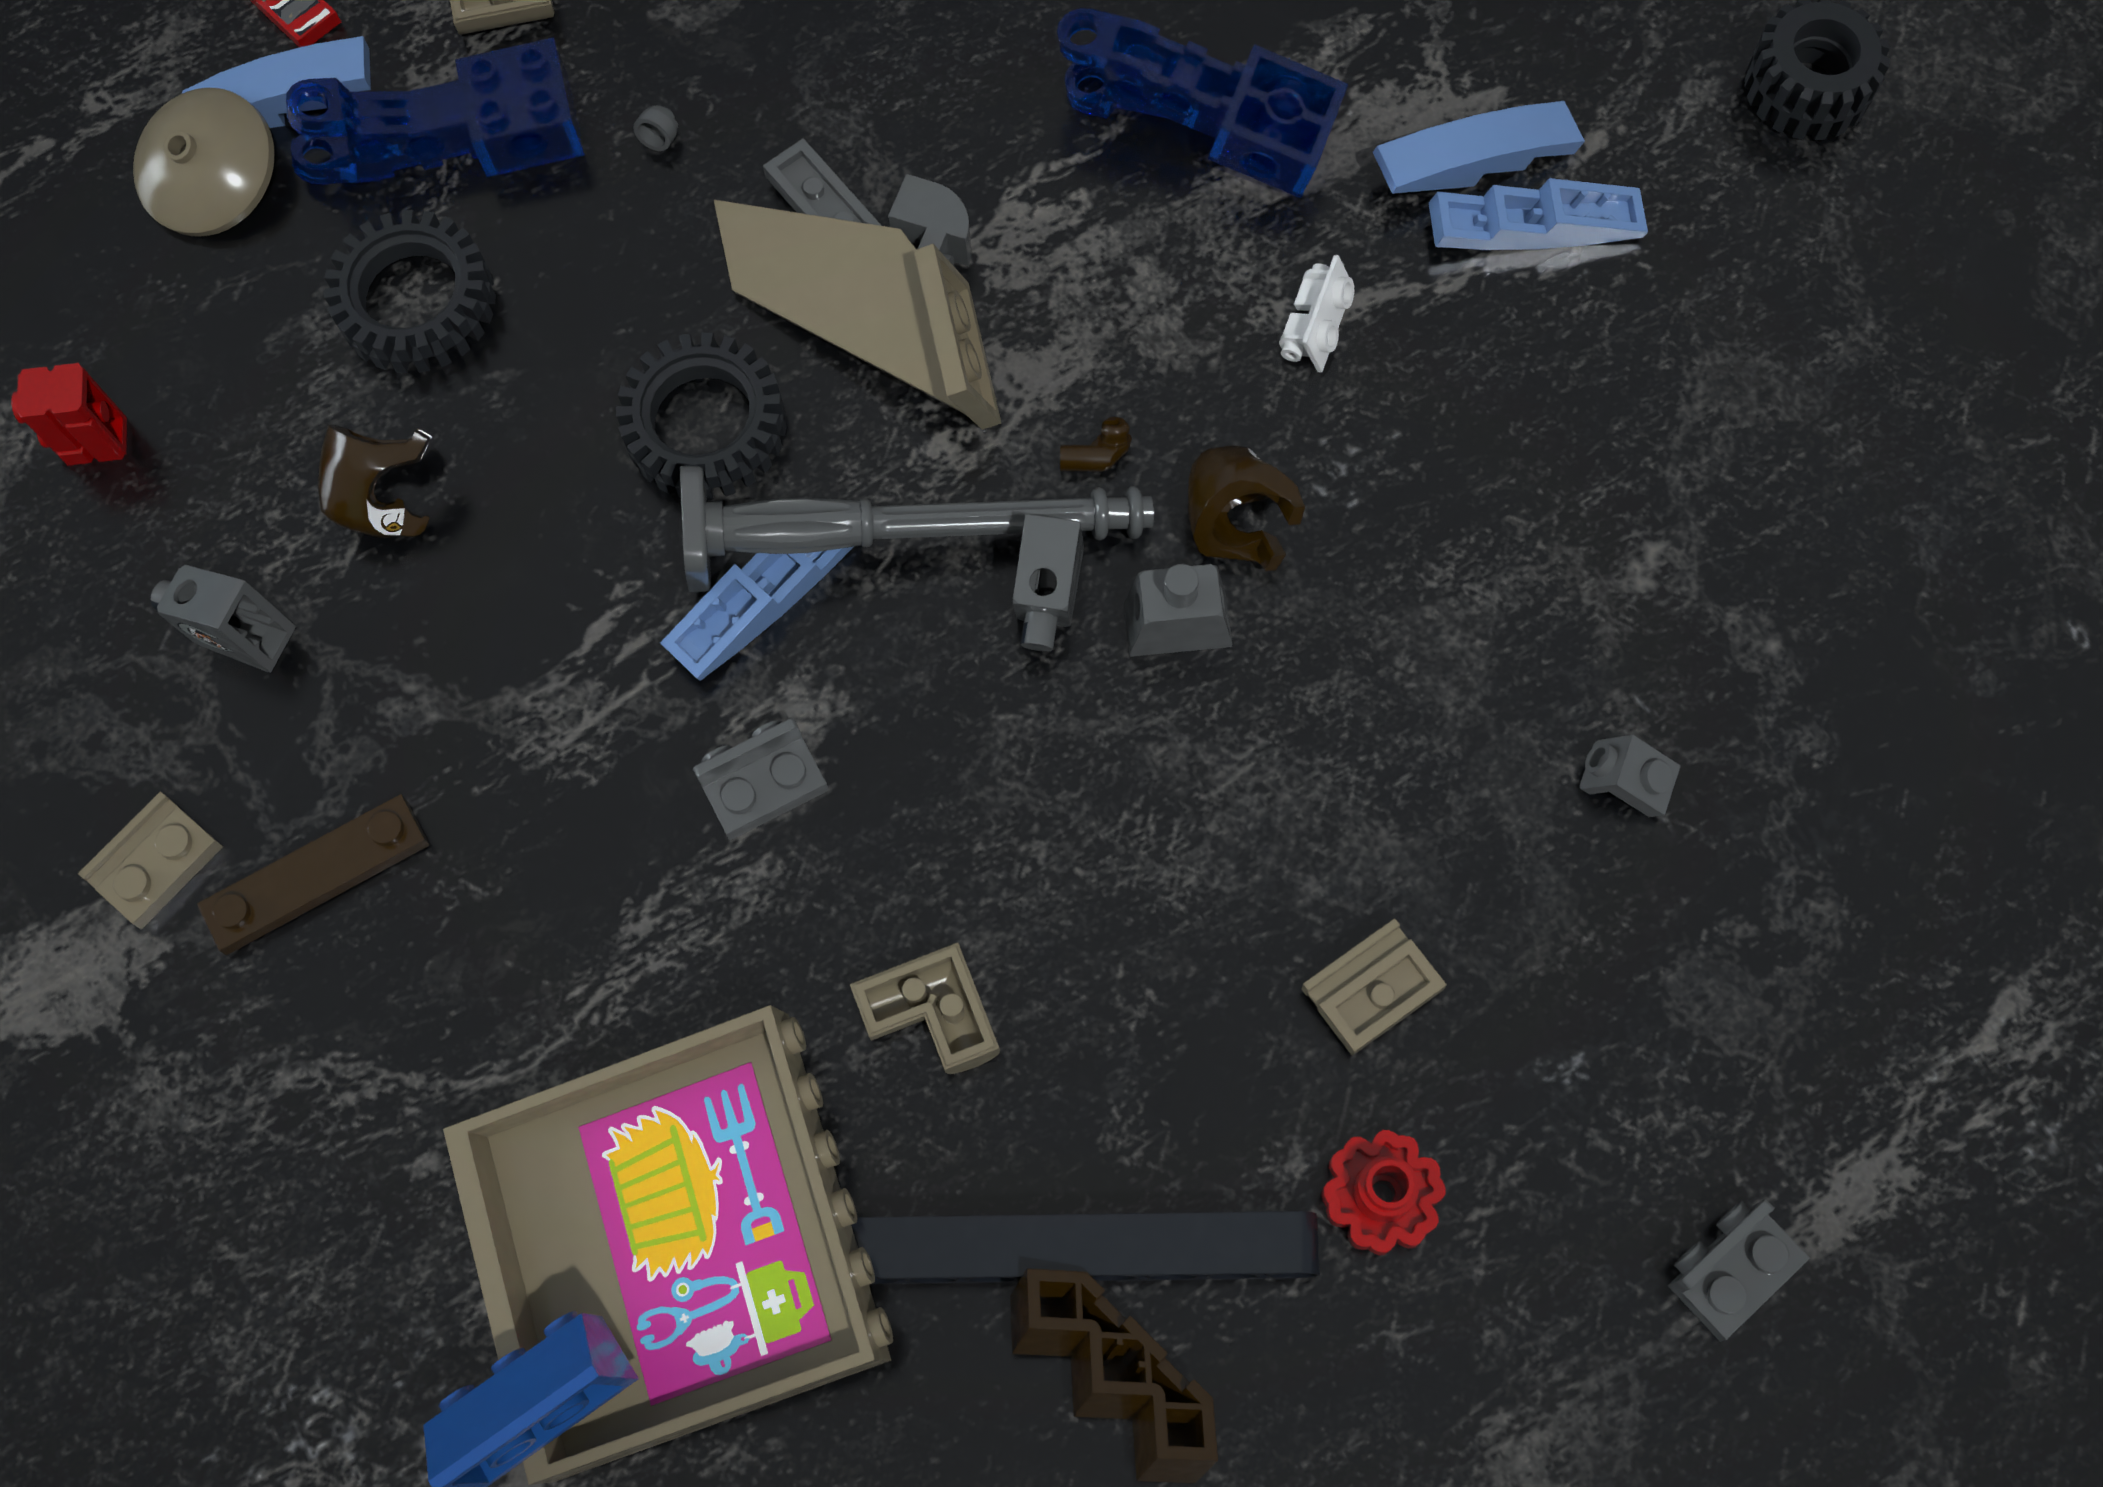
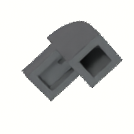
M906 174L888 215L890 227L901 229L916 249L934 244L953 266L954 262L969 266L972 254L969 219L961 199L952 190L939 183Z

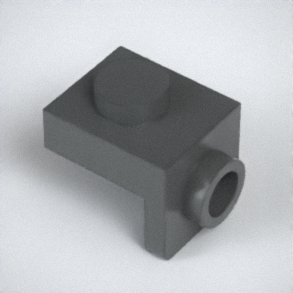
M1634 735L1597 740L1587 755L1580 789L1588 794L1610 792L1648 817L1664 816L1681 765Z

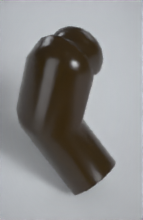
M1111 417L1103 421L1101 434L1090 445H1061L1060 471L1102 472L1109 470L1129 450L1132 437L1129 434V424L1122 418Z

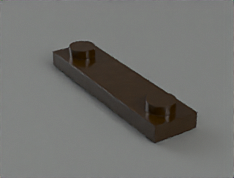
M400 794L200 901L197 905L218 950L228 955L430 846L407 799Z

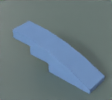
M363 36L312 44L268 55L225 70L183 90L182 93L198 88H220L234 92L259 110L269 128L285 126V113L327 108V95L371 90L369 47Z
M1565 101L1524 105L1473 115L1426 128L1378 145L1373 154L1392 194L1474 187L1481 177L1487 173L1523 171L1535 157L1575 154L1585 140Z
M1549 178L1539 190L1492 185L1484 196L1437 191L1429 202L1435 247L1476 250L1548 249L1643 238L1648 233L1640 188Z
M853 547L811 553H756L742 569L734 564L660 644L701 681L786 613Z

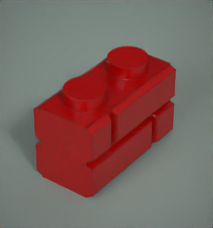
M80 363L55 365L52 371L47 367L22 369L21 373L18 374L17 391L12 394L11 398L13 414L20 424L26 423L37 434L42 447L51 448L67 466L88 464L92 462L93 458L98 462L123 459L127 447V417Z

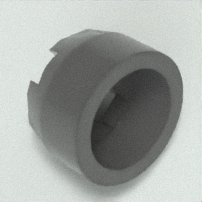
M656 105L649 106L640 114L634 123L633 129L638 140L646 147L655 151H664L668 149L675 139L678 123L669 108Z

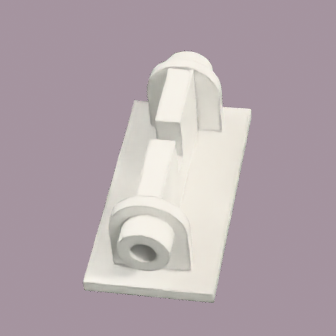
M1339 255L1333 256L1330 267L1318 263L1314 264L1312 269L1305 272L1294 305L1297 310L1309 311V314L1290 313L1283 335L1279 341V345L1282 348V357L1293 362L1300 361L1302 356L1310 357L1317 372H1323L1329 352L1335 350L1338 343V328L1345 309L1351 306L1354 298L1353 280L1348 276Z

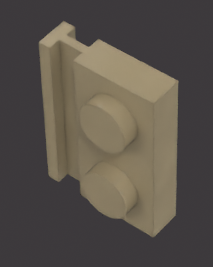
M160 791L78 874L89 882L125 918L142 930L223 846Z
M1396 919L1390 921L1303 983L1301 988L1305 995H1308L1318 1007V1012L1352 1056L1442 992L1447 986L1415 943L1405 936L1399 928L1400 924Z

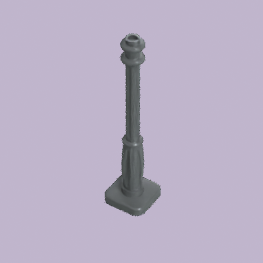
M680 466L684 566L689 592H707L710 590V557L725 556V551L794 554L855 546L870 547L873 539L1023 533L1025 514L1081 521L1082 531H1092L1093 537L1098 541L1105 539L1108 530L1126 529L1131 539H1137L1142 535L1143 528L1153 527L1154 521L1152 497L1142 496L1141 491L1136 486H1130L1126 490L1125 497H1107L1103 488L1096 487L1091 492L1090 498L871 506V502L868 499L853 501L821 498H784L723 506L722 501L707 502L702 467Z

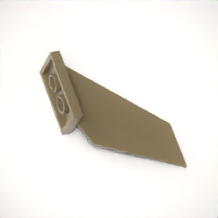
M714 200L732 290L736 294L964 413L982 430L1001 424L969 283L934 244L916 249L905 233L898 228Z

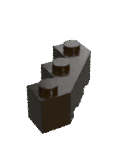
M1027 1268L1010 1295L1012 1354L1071 1357L1074 1417L1133 1419L1136 1481L1196 1483L1218 1461L1213 1397L1195 1379L1189 1382L1165 1358L1168 1353L1131 1316L1126 1319L1102 1295L1105 1290L1087 1272Z

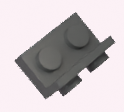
M794 718L784 722L779 720L768 722L755 730L752 738L734 747L726 745L710 751L703 757L702 763L693 768L729 841L829 791L827 783L804 742Z
M1767 1199L1750 1207L1743 1201L1739 1202L1717 1222L1716 1226L1723 1233L1710 1246L1706 1247L1699 1241L1674 1264L1681 1273L1668 1287L1720 1342L1727 1340L1810 1259L1769 1216L1775 1208Z

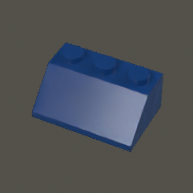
M576 1311L559 1317L544 1329L543 1333L546 1338L528 1351L525 1348H519L499 1359L491 1367L494 1375L476 1388L473 1385L464 1386L444 1398L439 1404L442 1412L423 1425L428 1481L431 1487H488L639 1380L603 1317L586 1313L578 1315Z

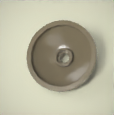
M198 88L176 96L164 104L149 120L136 147L133 176L135 188L143 207L157 222L183 235L210 236L230 229L254 210L267 190L274 166L272 134L259 110L234 92L220 88Z

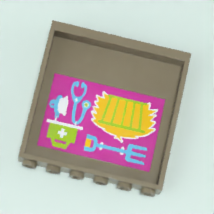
M769 1005L443 1129L498 1360L519 1348H525L526 1351L530 1350L546 1338L543 1331L549 1324L569 1312L576 1311L578 1315L586 1313L603 1317L639 1380L524 1460L523 1464L528 1485L553 1483L891 1361L887 1345L893 1343L891 1325L885 1311L881 1307L876 1308L869 1287V1284L875 1282L873 1265L865 1248H858L851 1225L857 1223L856 1208L846 1188L840 1189L834 1169V1166L840 1164L839 1151L829 1130L823 1131L817 1109L823 1106L822 1094L813 1074H806L800 1052L806 1050V1041L801 1026L795 1017H789V1014Z

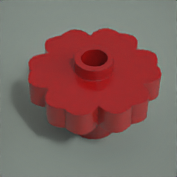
M1382 1130L1378 1132L1371 1143L1362 1137L1351 1138L1344 1148L1336 1152L1331 1158L1329 1169L1334 1179L1326 1183L1321 1196L1327 1207L1328 1221L1335 1227H1349L1348 1239L1354 1248L1368 1249L1377 1255L1387 1254L1395 1246L1396 1242L1405 1248H1414L1421 1243L1427 1234L1437 1227L1439 1218L1433 1206L1443 1199L1446 1194V1188L1443 1180L1440 1178V1167L1437 1161L1428 1157L1418 1158L1419 1148L1414 1138L1406 1135L1398 1136V1134L1390 1130ZM1376 1184L1388 1186L1392 1192V1201L1386 1202L1380 1199L1375 1194L1373 1186Z

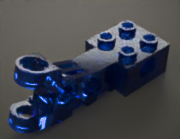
M1086 8L1073 10L1063 16L1058 23L1057 36L1060 52L1066 59L1074 62L1067 69L1064 79L1068 101L1074 109L1086 114L1107 118L1116 108L1173 120L1215 138L1208 160L1301 198L1318 166L1348 87L1347 83L1255 44L1246 64L1236 61L1235 65L1232 66L1206 55L1208 49L1189 41L1186 47L1158 35L1159 28L1140 20ZM1081 30H1090L1097 34L1096 39L1087 45H1076L1070 41L1072 35ZM1089 77L1098 78L1104 83L1099 90L1092 93H1085L1077 88L1082 80Z
M554 37L455 59L459 80L412 91L351 92L337 78H317L298 81L286 93L287 118L291 127L301 134L295 141L293 138L291 142L292 166L295 173L302 180L311 184L371 182L395 177L394 170L421 164L424 170L444 166L443 159L471 153L473 159L479 158L486 176L491 177L585 155L568 75ZM308 101H319L325 104L328 110L319 116H309L299 110V107ZM315 148L324 149L332 155L329 161L321 164L311 163L303 156L307 151Z

